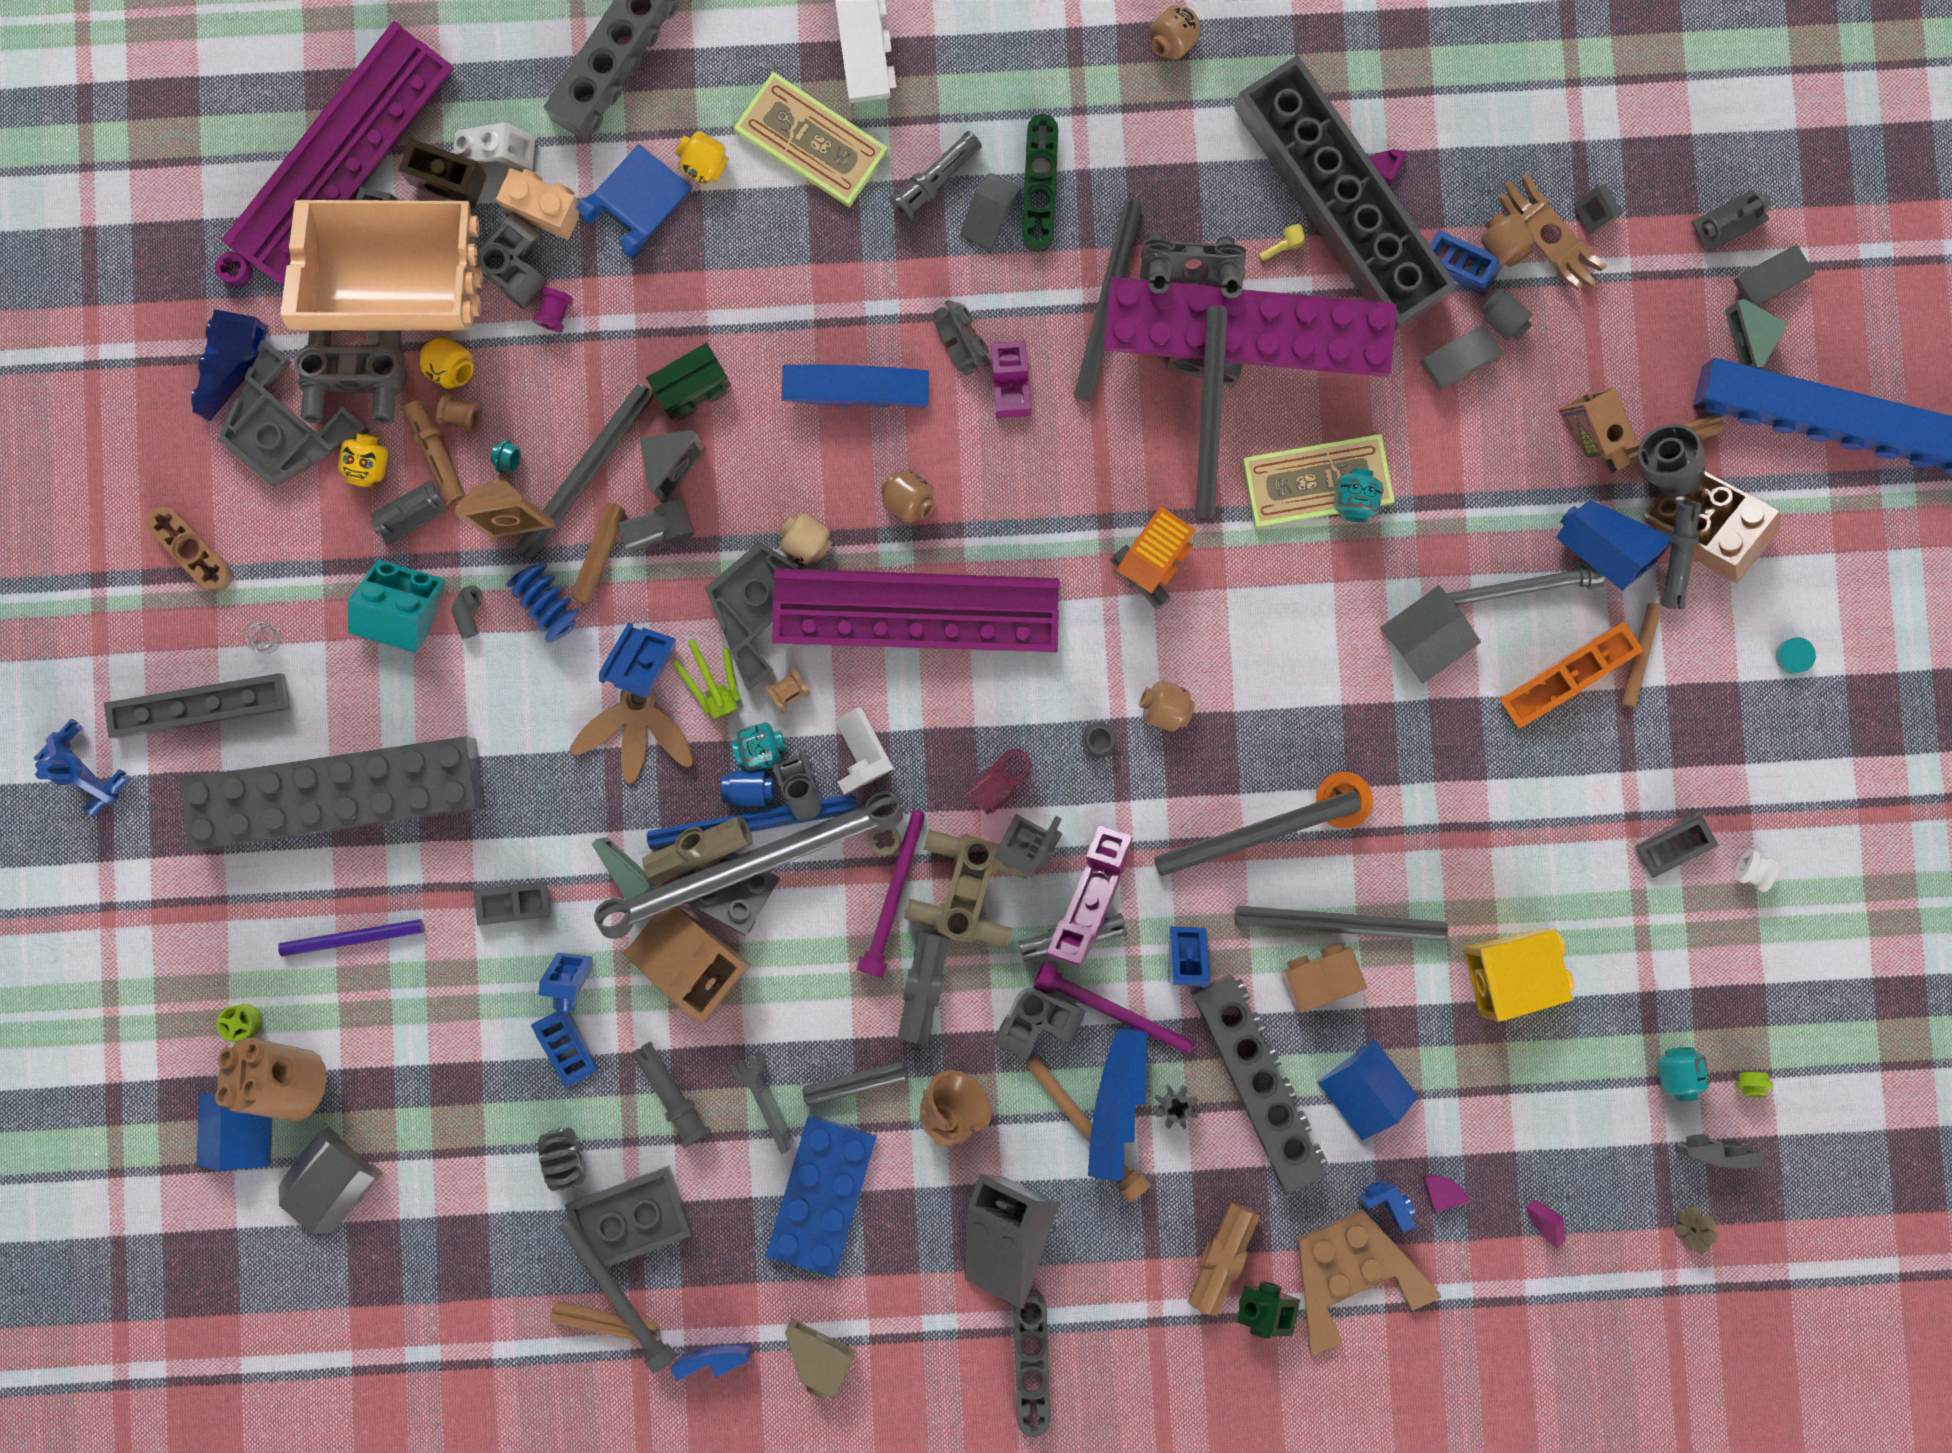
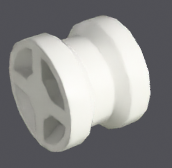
M1750 848L1740 858L1735 869L1734 878L1744 884L1750 882L1756 890L1766 892L1771 888L1778 876L1780 862L1771 857L1765 859L1760 856L1758 851Z

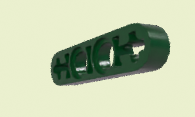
M1046 114L1034 116L1029 121L1027 127L1022 240L1026 248L1034 252H1042L1048 249L1052 244L1054 235L1058 124L1053 117ZM1043 125L1046 126V131L1051 133L1046 135L1045 148H1038L1039 134L1036 131L1039 130V126ZM1037 158H1044L1051 164V169L1046 174H1037L1031 168L1032 162ZM1035 192H1043L1048 196L1049 204L1044 208H1035L1029 200L1031 195ZM1035 218H1042L1041 231L1047 234L1042 236L1039 242L1034 241V236L1028 234L1034 232Z

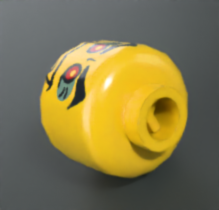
M701 131L695 132L691 138L684 135L675 151V155L680 157L678 169L701 184H708L711 180L717 182L729 160V157L725 156V146Z
M357 433L356 439H348L342 443L338 471L341 475L345 476L346 483L362 487H374V483L381 482L384 479L389 451L386 447L378 444V437Z

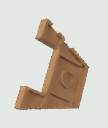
M1363 1209L1297 1238L1301 1282L1305 1300V1319L1309 1337L1308 1347L1313 1356L1343 1343L1328 1311L1329 1306L1394 1276L1411 1311L1441 1298L1436 1288Z

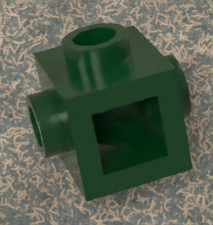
M1260 1281L1259 1286H1244L1243 1294L1239 1300L1237 1322L1250 1327V1333L1261 1338L1270 1339L1271 1336H1293L1300 1299L1282 1293V1287L1271 1282Z

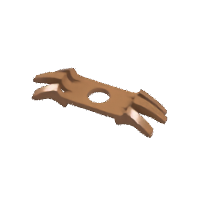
M1527 173L1522 178L1523 186L1531 203L1522 196L1510 180L1505 183L1510 199L1503 193L1499 196V200L1507 216L1511 214H1519L1535 238L1534 244L1554 266L1557 275L1576 290L1584 286L1582 282L1590 287H1594L1598 282L1587 272L1579 260L1598 271H1602L1607 265L1590 252L1585 242L1580 241L1550 207L1549 200L1537 190L1531 176ZM1546 225L1555 226L1560 232L1559 241L1554 244L1546 243L1541 237V229Z

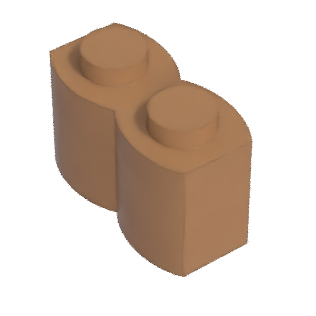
M1341 943L1321 949L1322 956L1309 961L1308 956L1305 955L1287 962L1289 968L1281 971L1296 1012L1302 1013L1367 989L1352 947L1342 948Z

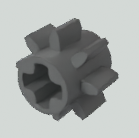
M1168 1084L1166 1085L1167 1094L1164 1097L1159 1095L1154 1097L1161 1103V1109L1156 1110L1154 1114L1156 1117L1167 1116L1165 1126L1168 1129L1172 1127L1174 1122L1179 1123L1183 1129H1186L1185 1120L1189 1116L1192 1118L1198 1117L1191 1105L1198 1102V1098L1196 1096L1186 1098L1187 1087L1185 1085H1182L1178 1092L1173 1091ZM1177 1098L1180 1103L1185 1102L1180 1107L1181 1113L1179 1115H1175L1172 1110L1167 1111V1109L1172 1107L1171 1100Z

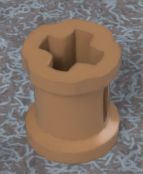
M445 393L438 403L436 422L440 425L449 423L463 427L467 433L472 434L476 431L480 422L481 404L478 402L469 404L453 399L452 395Z
M795 668L790 670V675L775 685L768 684L765 686V689L781 713L786 711V706L801 696H809L811 694Z

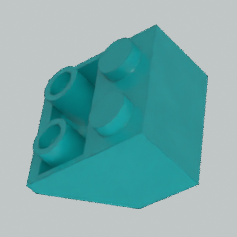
M377 560L348 599V633L416 653L431 631L444 589L445 579L390 562Z

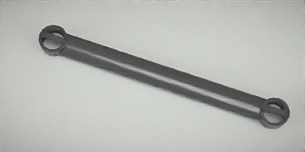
M882 791L875 793L867 800L865 806L626 901L615 898L606 900L596 908L594 921L601 934L606 938H621L628 934L633 924L873 828L883 831L893 829L899 825L903 818L900 800L891 792ZM889 804L896 807V810L887 817L880 818L873 815L874 811L883 805ZM616 912L626 913L620 923L614 926L602 925L608 915Z

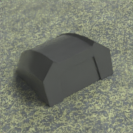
M330 1127L319 1131L279 1185V1206L311 1234L333 1233L383 1174L376 1166L369 1164L339 1138L340 1136Z

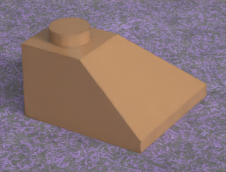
M491 480L486 485L473 487L455 507V514L489 538L555 527L554 519L505 480Z

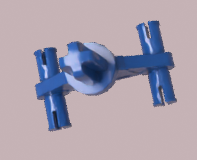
M69 719L58 733L52 732L46 738L47 744L34 756V760L37 761L35 764L37 768L35 776L40 780H51L58 785L74 784L94 795L81 808L83 812L87 811L86 815L93 818L106 804H112L118 798L117 792L131 778L129 775H126L125 771L118 769L106 783H102L69 749L71 746L69 742L83 729L81 725H78L79 722Z

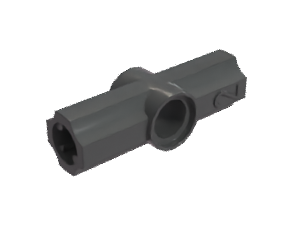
M919 932L912 969L909 968L903 994L905 1003L898 1039L928 1044L934 1010L939 1004L944 979L942 971L949 937Z

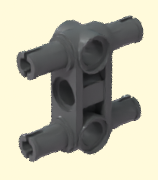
M1152 232L1148 234L1143 244L1140 279L1149 280L1150 290L1158 294L1166 292L1171 282L1221 287L1224 296L1235 298L1242 292L1243 280L1246 275L1245 260L1247 250L1240 245H1236L1234 239L1228 236H1222L1217 239L1216 244L1167 241L1162 233ZM1194 259L1202 262L1195 269H1189L1184 266L1186 262Z
M309 331L308 345L304 346L295 360V368L299 373L298 384L303 391L300 414L302 420L309 423L323 422L325 394L328 392L374 393L371 419L380 424L393 423L395 397L400 393L407 381V372L404 369V354L400 349L401 331H379L378 346L330 347L331 331ZM322 365L318 372L311 374L315 367ZM393 366L390 372L381 375L385 368Z

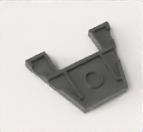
M263 339L257 348L259 353L253 367L249 366L245 375L246 383L239 399L235 398L218 440L266 482L276 487L340 450L345 440L356 439L357 433L367 434L370 429L348 410L341 407L319 433L315 432L268 391V388L292 362Z
M760 542L705 587L743 682L749 691L774 671L750 642L773 623L775 568L803 569Z

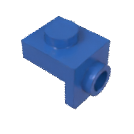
M1384 1180L1376 1181L1365 1187V1193L1358 1196L1360 1203L1366 1209L1384 1202L1395 1227L1402 1233L1416 1227L1411 1217L1416 1214L1412 1202L1407 1194L1401 1196L1397 1186L1390 1181L1387 1183Z

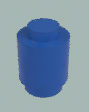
M732 771L730 775L722 776L723 803H731L732 807L767 806L769 799H774L775 781L774 778L768 777L767 771Z

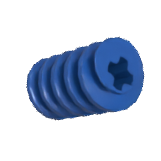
M541 563L531 565L518 572L506 583V586L513 587L512 595L515 598H522L520 606L523 609H530L528 617L532 621H538L536 628L540 632H547L545 640L550 643L562 638L575 628L577 623L574 619L580 613V610L576 608L567 611L566 607L572 599L566 597L559 600L558 596L564 588L561 585L554 588L549 586L556 577L554 574L543 577L541 574L547 568V564Z

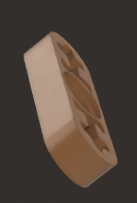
M159 507L150 513L147 520L150 533L201 587L214 592L223 591L228 588L233 579L232 569L179 512L168 507ZM164 517L172 519L169 522L170 525L181 534L175 537L173 533L162 529L164 525L161 520ZM189 540H195L199 546L197 555L191 559L184 558L182 546ZM205 562L211 568L220 569L217 572L219 580L217 582L208 580L211 576L210 573L199 565Z

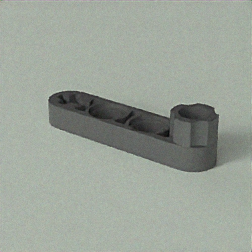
M1030 1289L1026 1303L1033 1302L1040 1307V1309L1034 1310V1320H1027L1026 1310L1014 1306L1017 1422L1022 1433L1030 1437H1037L1044 1434L1050 1424L1047 1307L1042 1294ZM1030 1334L1038 1336L1042 1341L1040 1350L1033 1354L1026 1353L1021 1348L1022 1339ZM1031 1371L1039 1373L1043 1378L1041 1387L1033 1391L1026 1389L1022 1384L1024 1375ZM1044 1397V1401L1036 1400L1037 1414L1041 1417L1044 1416V1418L1037 1421V1426H1030L1029 1420L1023 1419V1417H1028L1030 1414L1029 1400L1022 1402V1398L1035 1400Z

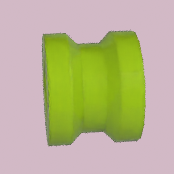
M240 1004L225 1008L219 1014L216 1026L218 1033L223 1039L230 1042H238L257 1035L262 1027L263 1019L256 1007L250 1004ZM242 1015H244L243 1018L245 1019L246 1023L243 1022L241 1018Z

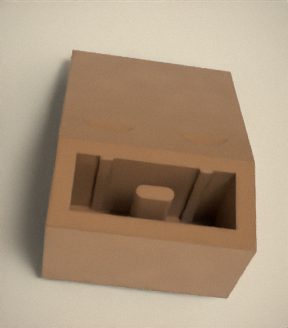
M1705 472V477H1702L1697 488L1691 493L1675 497L1674 499L1661 493L1643 515L1647 521L1661 532L1669 535L1671 531H1674L1678 501H1685V505L1687 500L1701 503L1702 508L1700 509L1696 533L1700 537L1699 543L1694 545L1693 557L1707 568L1738 584L1780 530L1779 510Z
M679 906L653 916L623 954L674 1003L701 1024L708 1021L752 965Z

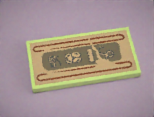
M772 72L734 127L737 134L849 208L888 153L887 146L775 72Z
M1382 434L1242 459L1254 528L1341 514L1334 508L1337 481L1339 477L1351 474L1353 468L1373 471V477L1383 483L1380 507L1395 503Z

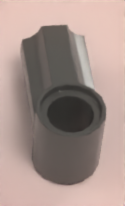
M682 499L665 502L656 506L653 512L618 523L621 538L628 553L662 542L666 544L676 543L688 539L695 534L685 502Z

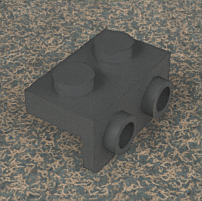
M1015 814L993 857L1000 860L1006 867L1018 870L1032 878L1038 865L1045 869L1062 836V833L1057 830L1062 819L1055 816L1048 830H1045Z

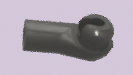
M474 585L463 588L451 608L462 639L471 638L479 634L473 616L481 604L483 594L480 588Z

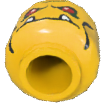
M445 336L437 337L426 343L420 352L421 372L425 377L441 387L453 389L462 386L470 380L473 374L474 365L470 351Z

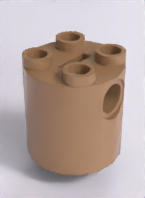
M245 1038L235 1043L232 1048H224L218 1057L220 1071L215 1101L219 1106L226 1107L230 1111L299 1122L314 1112L324 1095L327 1080L326 1067L321 1056L313 1050L256 1038Z

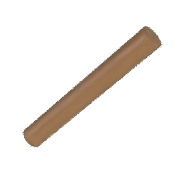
M1647 604L1638 642L1644 651L1633 658L1622 700L1623 706L1636 708L1662 609L1660 604Z

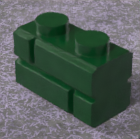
M707 342L646 377L671 420L675 417L682 420L691 416L697 410L696 405L706 399L709 402H714L722 398L727 393L726 388L731 386L727 375Z

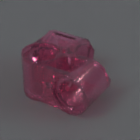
M1021 749L1006 751L991 767L985 769L967 788L965 794L987 815L993 814L1030 773L1032 767L1030 756ZM1013 754L1022 756L1026 763L1025 770L1019 775H1013L1006 769V760Z

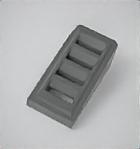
M1697 811L1635 845V848L1651 877L1654 878L1719 846L1702 814ZM1693 826L1702 840L1696 844L1688 831ZM1679 833L1682 834L1689 847L1684 851L1675 838V835ZM1667 839L1676 853L1671 858L1662 844ZM1653 846L1656 847L1664 861L1659 865L1656 864L1649 851V848Z

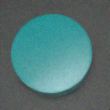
M1800 637L1783 641L1776 650L1777 664L1783 671L1791 674L1809 670L1816 659L1813 645L1808 640Z

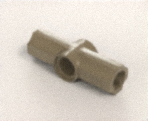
M737 816L705 831L698 827H692L683 831L677 837L675 844L643 857V868L652 885H659L691 870L696 873L718 864L721 857L752 845V834L742 816Z

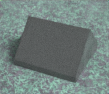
M692 430L640 438L647 487L661 503L668 501L706 450L698 435Z
M1440 585L1381 626V629L1422 684L1481 643V640L1464 614Z

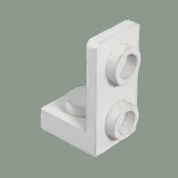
M507 122L463 129L455 133L453 153L475 160L478 163L497 160L521 172L523 169L532 171L536 137Z
M861 707L853 709L836 721L857 762L847 768L850 775L838 781L844 795L875 781L894 769Z

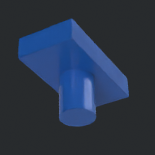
M557 952L539 982L538 995L553 997V1009L556 1011L569 1012L574 1010L575 999L592 970L593 957Z

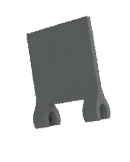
M759 1050L755 1052L756 1056L753 1055L748 1058L752 1068H749L744 1058L738 1061V1065L735 1064L731 1067V1073L737 1081L745 1084L752 1091L778 1149L783 1154L790 1149L794 1139L766 1082V1056Z

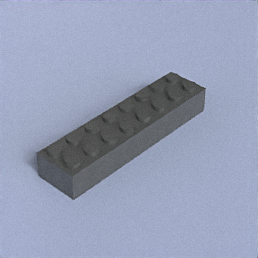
M1298 55L1239 92L1234 110L1366 301L1397 304L1394 333L1450 296L1457 287V284Z
M467 736L179 779L188 850L205 851L485 809L477 741L475 738Z

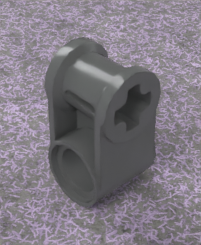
M804 749L799 752L798 756L772 764V768L793 816L798 820L805 821L816 817L820 813L822 801L815 782L814 770Z

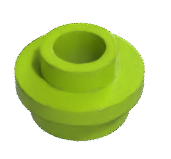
M1739 1073V1081L1735 1082V1089L1742 1090L1744 1097H1766V1091L1774 1089L1773 1083L1769 1082V1074Z

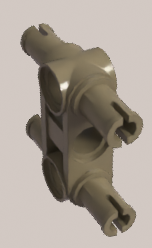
M929 829L924 850L954 858L953 862L956 863L945 904H941L939 907L909 898L904 919L934 927V931L937 932L936 934L970 944L979 940L1007 948L1013 928L982 919L983 915H979L991 873L995 874V871H999L1027 879L1028 875L1006 867L1000 860L993 857L999 843L967 834L965 836L961 835L958 838ZM974 844H981L988 850V858L981 865H975L968 859V850ZM961 913L967 917L969 924L964 932L954 933L949 929L948 919L952 914Z

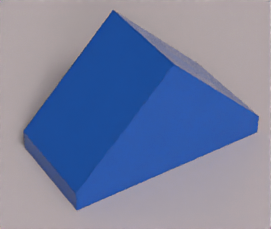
M1170 926L1168 982L1172 985L1209 986L1210 976L1206 928Z

